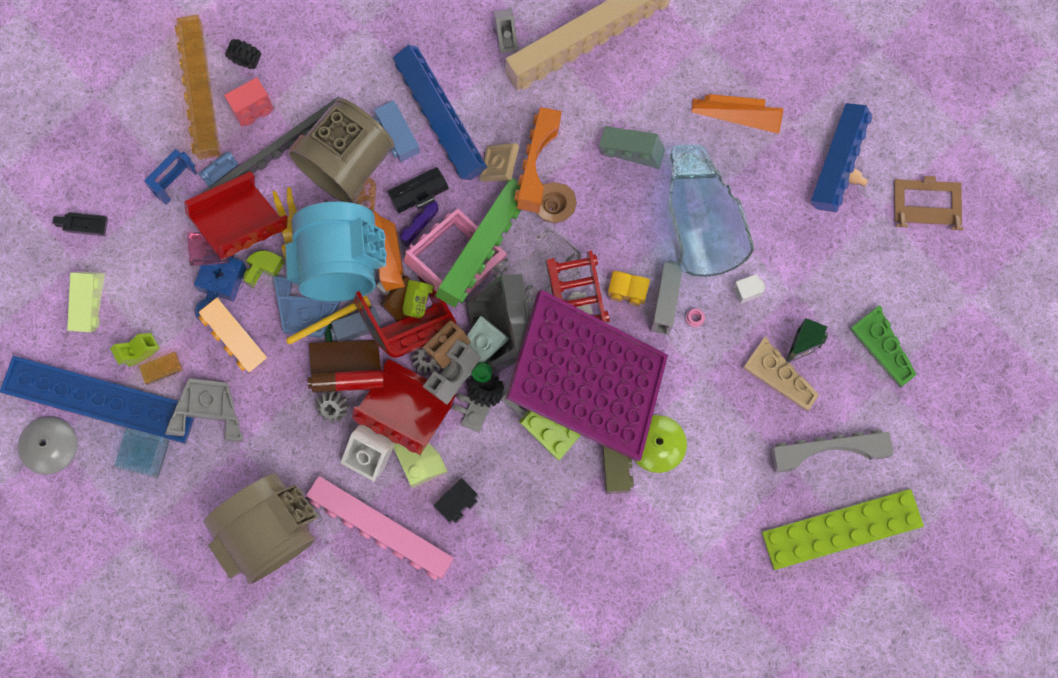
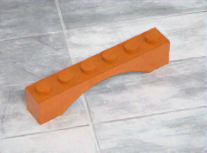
M540 107L539 114L534 116L533 125L536 126L535 129H531L529 138L532 140V143L527 145L526 155H528V159L523 161L522 170L525 171L524 175L520 174L518 182L521 188L516 190L514 201H518L517 209L535 213L540 212L544 186L537 174L536 161L543 148L557 137L562 111Z

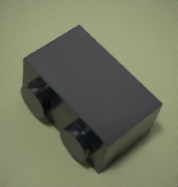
M461 478L433 506L449 524L453 521L456 524L464 516L462 513L467 508L472 509L478 503L476 500L478 494Z

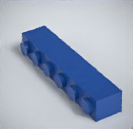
M845 104L811 199L812 204L818 210L837 212L839 206L843 203V194L849 186L850 173L854 171L855 160L860 154L861 143L866 138V129L872 120V114L867 105Z

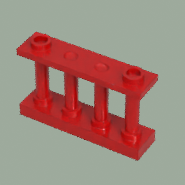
M588 251L586 252L587 258L563 263L555 262L554 258L545 260L553 296L563 300L561 292H564V290L593 284L594 296L570 301L565 299L563 301L574 307L597 303L599 314L593 316L605 323L610 322L608 311H604L596 266L598 265L596 254ZM589 265L591 277L566 282L559 281L558 273L560 271Z

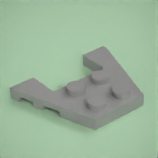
M189 378L165 434L184 436L186 417L225 421L224 441L242 442L243 435L239 429V421L235 415L234 403L228 383Z

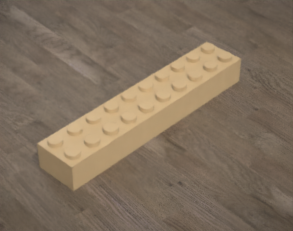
M607 0L506 58V75L517 91L527 89L535 80L540 81L544 79L549 72L558 71L562 68L563 64L575 61L580 54L589 53L593 50L594 46L605 44L613 35L618 36L627 27L630 26L632 28L636 26L639 20L650 18L658 9L663 10L667 8L670 0Z

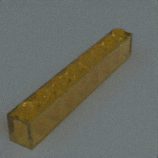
M199 15L177 18L175 32L180 42H177L178 51L182 54L179 62L181 69H184L182 83L183 86H186L187 92H184L185 102L189 105L186 113L188 120H191L189 133L194 143H191L193 155L196 154L199 160L219 157L221 152L202 21Z

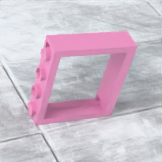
M459 209L453 213H448L442 223H436L428 235L426 233L419 238L418 243L415 246L411 245L405 252L406 256L403 262L427 284L433 285V290L436 292L443 281L423 264L417 256L453 225L457 226L469 239L472 238L478 226ZM497 246L493 248L495 251L494 255L485 264L486 267L482 274L479 275L477 273L475 285L472 289L468 288L466 293L469 294L504 262L507 256L505 251Z

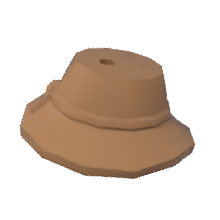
M552 182L543 184L542 204L540 212L536 214L542 220L554 224L566 221L575 212L577 200L574 191L562 183Z

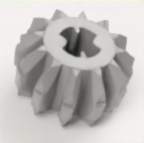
M423 347L422 350H415L417 354L412 355V359L416 361L412 365L413 367H418V373L424 369V376H427L428 370H431V374L434 372V368L439 371L441 370V367L432 359L431 362L427 363L425 357L429 355Z
M335 391L323 392L322 396L320 395L317 398L318 403L315 405V409L319 410L318 416L323 415V421L328 418L331 423L335 419L338 422L341 421L348 413L349 403H346L347 396L341 397V391L335 394Z

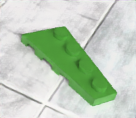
M879 305L850 330L901 388L917 374L906 353L903 352L899 345L900 342L897 336L895 337L888 319L886 320L882 312L883 309Z

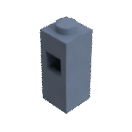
M376 307L371 308L370 311L381 329L382 325ZM359 313L333 321V328L330 329L333 339H337L338 342L349 341L370 334Z

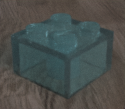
M126 428L114 466L120 470L158 479L170 441L161 436Z

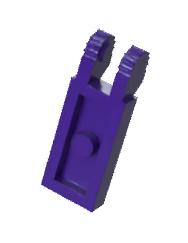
M436 201L425 206V211L422 214H417L413 219V224L409 228H404L401 232L400 240L405 247H408L436 216L439 210Z

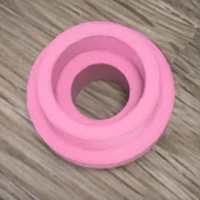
M693 308L687 312L686 322L691 327H699L704 323L705 315L700 309ZM692 316H698V321H693Z

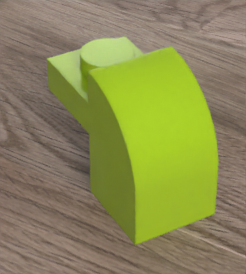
M269 251L253 253L246 260L251 268L246 270L244 282L247 286L254 289L262 272L271 277H277L285 263L283 258Z
M152 333L137 334L130 342L114 344L110 348L118 364H127L128 367L146 360L160 349Z

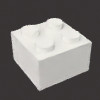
M359 425L350 436L341 464L375 482L384 471L395 443L381 434H376L372 429Z

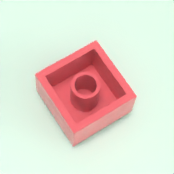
M257 77L224 95L241 127L253 124L255 119L269 115L274 109L267 92Z

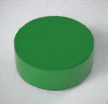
M479 362L472 370L473 378L479 382H487L491 378L492 368L487 363Z

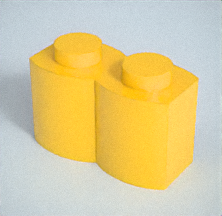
M613 271L607 296H610V299L621 302L622 300H627L631 305L640 306V304H645L650 279Z

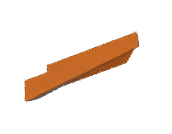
M715 94L705 95L704 99L694 98L692 100V113L777 134L780 132L784 108L765 107L766 99Z
M373 211L375 226L384 230L385 233L384 241L387 257L386 266L379 268L380 281L386 291L405 287L401 277L404 271L397 227L395 223L379 216L376 211Z

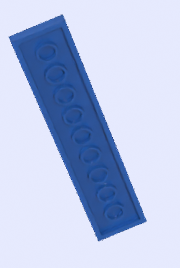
M12 356L0 389V393L183 444L187 443L195 419L186 417L184 436L166 435L165 431L178 403L177 400Z

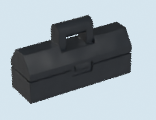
M435 167L387 191L399 214L414 206L419 210L435 202L434 196L448 190L449 187L438 167Z

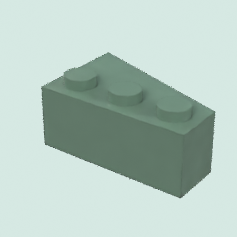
M607 126L604 128L599 144L602 153L607 157H616L655 169H660L665 152L658 134Z

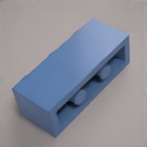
M394 100L374 110L375 117L373 118L386 130L394 142L395 147L391 151L394 158L398 157L400 162L420 153L419 145Z

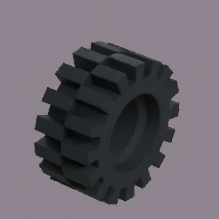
M239 39L231 40L225 52V56L228 57L227 59L232 60L234 64L237 63L239 66L247 67L248 69H255L262 55L260 50L252 47V44H247L245 41L241 42Z
M494 374L491 375L487 382H479L471 377L467 396L470 397V401L475 400L474 404L480 403L481 407H484V404L487 407L491 405L496 406V403L499 404L504 390L503 381H499V377H494Z

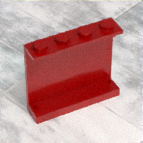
M251 171L184 201L185 214L221 260L231 257L235 253L248 249L252 245L287 229L288 216L280 217L255 187V176Z
M388 359L383 369V389H371L360 406L354 407L352 419L358 424L372 429L376 434H381L393 443L400 444L410 452L421 456L452 408L456 394L448 404H445L423 388L428 379Z

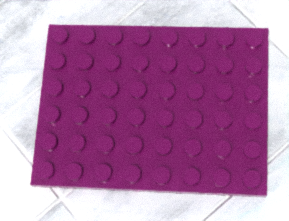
M540 290L536 295L505 399L628 458L640 461L668 355L544 290Z

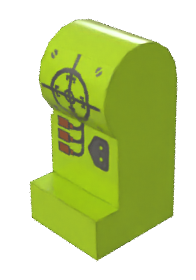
M409 280L403 304V313L414 318L423 317L428 293H432L434 286Z

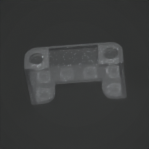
M551 227L536 237L537 250L515 266L510 268L509 259L506 258L492 268L495 279L500 275L522 274L530 314L538 291L544 290L552 295L545 260L554 258L555 262L563 263L581 259L580 252ZM546 236H548V238L546 239V241H544V242L542 243L543 239H544ZM582 267L560 271L558 273L559 281L566 282L580 279Z

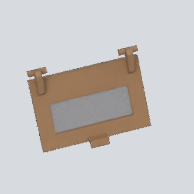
M924 176L923 181L895 179V222H900V224H896V227L908 228V224L905 223L955 225V227H951V230L963 231V227H961V183L936 181V176Z

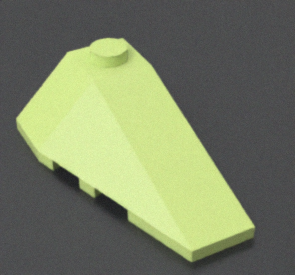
M395 443L393 448L412 488L448 472L440 454L429 443L421 456Z

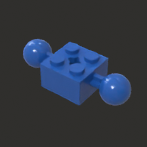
M206 251L194 283V287L199 292L207 294L206 298L200 300L195 306L194 313L198 320L200 316L199 311L216 297L234 302L247 268L243 261L234 259V255L221 260L216 253Z

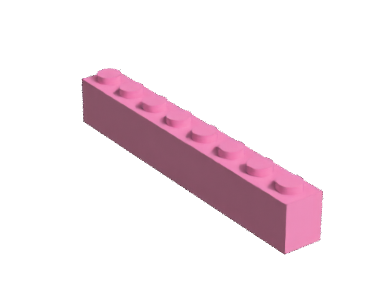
M318 476L306 495L310 499L309 503L319 509L322 506L327 509L326 514L334 519L337 516L343 519L342 524L350 529L355 526L360 530V535L367 539L370 536L377 540L375 544L383 549L391 548L394 550L393 555L401 560L404 557L409 559V565L417 570H420L422 567L428 571L426 575L434 580H437V578L442 580L454 561L452 556Z

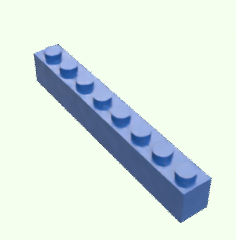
M408 44L393 57L396 63L395 66L404 76L405 84L412 90L413 98L420 104L421 112L431 123V129L439 137L440 145L447 151L448 159L454 163L458 176L465 180H472L488 167L420 49L417 46Z

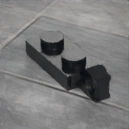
M69 212L65 214V217L54 216L52 224L55 227H63L62 230L69 233L105 236L108 218L101 215Z

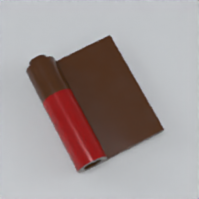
M374 340L309 343L311 377H307L308 389H312V393L383 389V372L380 365L379 346Z

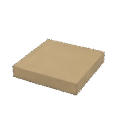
M509 143L487 146L484 161L488 168L480 174L479 180L482 182L511 180L519 145Z

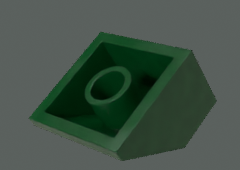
M805 318L798 327L786 361L790 363L814 353L817 348L820 349L827 340L828 333H826L828 326Z

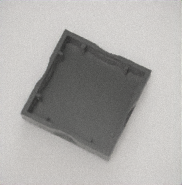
M522 274L500 275L489 283L484 290L476 292L465 300L471 329L479 317L482 316L510 338L484 362L490 365L492 373L500 372L517 362L530 319Z

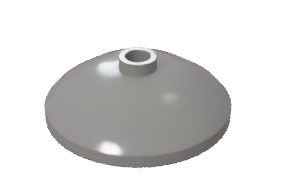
M48 416L34 420L23 430L18 442V454L22 463L29 470L43 475L54 474L66 468L73 460L77 451L75 431L66 421L57 417ZM43 440H46L45 446H41Z

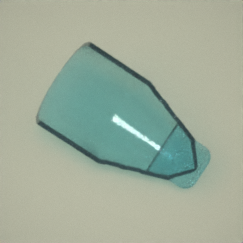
M674 146L670 154L672 171L666 221L678 265L683 272L699 277L716 276L732 271L745 263L755 249L742 204L738 198L733 196L730 186L726 185L721 179L722 175L710 160L708 151L704 146Z

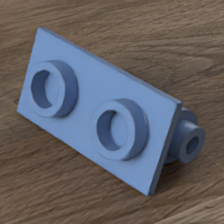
M227 151L199 172L198 175L211 187L239 164L233 155Z

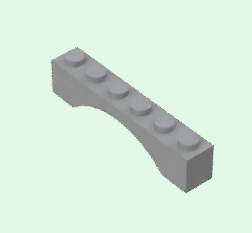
M874 430L868 435H864L863 432L853 433L852 437L846 438L844 435H836L831 440L821 437L813 439L814 442L806 443V440L795 441L794 445H787V442L775 444L776 447L771 449L775 473L793 471L808 457L827 450L851 451L869 460L889 458L894 455L890 433L883 432V430Z

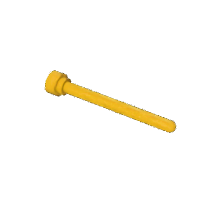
M364 296L363 298L367 306L370 307L371 304L368 297ZM352 303L289 336L286 339L287 344H293L333 321L357 310L355 304Z

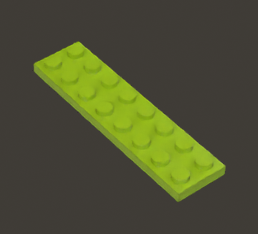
M909 489L762 532V536L773 570L775 571L924 527L912 490Z

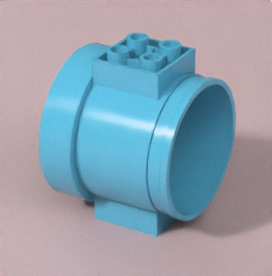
M324 202L307 206L299 210L292 217L293 242L286 244L287 280L299 285V291L302 295L318 301L340 302L354 300L355 294L358 291L364 297L375 289V270L386 266L387 254L385 251L384 230L375 226V215L370 209L349 202Z

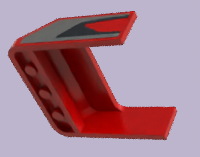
M418 276L420 282L427 284L421 277ZM434 290L432 293H428L433 306L425 310L423 317H407L381 329L360 291L356 292L353 303L375 343L393 358L401 357L422 348L450 320L457 325L446 302L435 296L437 292Z

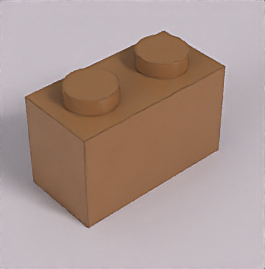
M450 320L423 348L431 359L444 369L451 362L446 354L458 339L466 345H469L471 341L463 330Z

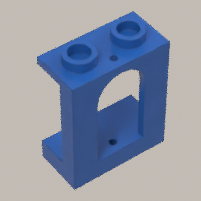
M177 149L144 180L150 191L165 205L171 200L165 189L186 168L194 175L197 174L194 169L195 164L191 161L192 159L184 151L180 153ZM178 159L174 168L157 183L155 180Z

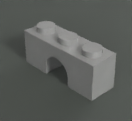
M458 339L446 354L451 361L449 369L443 374H438L434 371L423 386V388L445 404L450 402L481 359V356L470 346Z

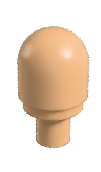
M855 168L853 173H850L849 183L857 185L859 183L865 187L869 180L863 178V174Z

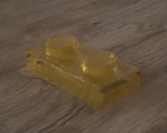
M176 352L139 366L146 385L183 371Z

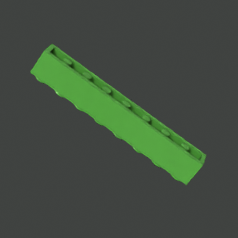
M512 178L507 182L441 283L435 295L437 298L456 308L459 302H464L468 295L466 290L473 288L477 281L475 276L477 273L479 275L482 274L486 267L484 262L486 259L488 261L491 260L495 253L493 248L500 246L504 239L502 234L504 232L508 233L513 225L511 220H516L521 212L520 209H517L518 201H514L516 190L521 188L518 185L519 181Z

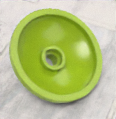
M653 415L642 459L635 462L644 470L653 473H664L676 468L682 462L687 451V439L682 427L669 417ZM656 439H661L663 444L658 445Z

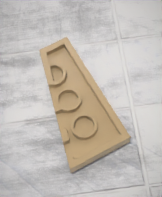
M766 337L763 338L743 367L744 370L807 412L819 396L810 384L794 370L795 368L781 356V353L769 343Z

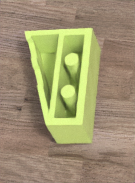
M84 271L70 273L67 331L94 332L99 327L100 320L98 315L105 273Z

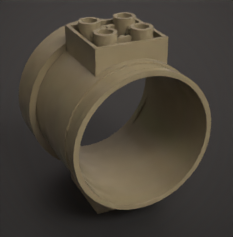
M337 98L306 135H300L287 152L295 165L321 189L341 202L353 203L364 190L363 184L395 145L386 130L367 112L344 98Z
M277 473L270 474L242 489L215 508L203 520L204 525L214 538V541L208 544L228 577L233 578L242 573L249 585L273 573L316 541L315 536L311 534L308 527L310 523L317 519L314 509L307 503L302 491L296 485L287 488Z

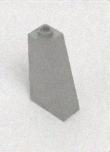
M664 262L651 332L669 335L673 328L683 266L679 265L678 262Z

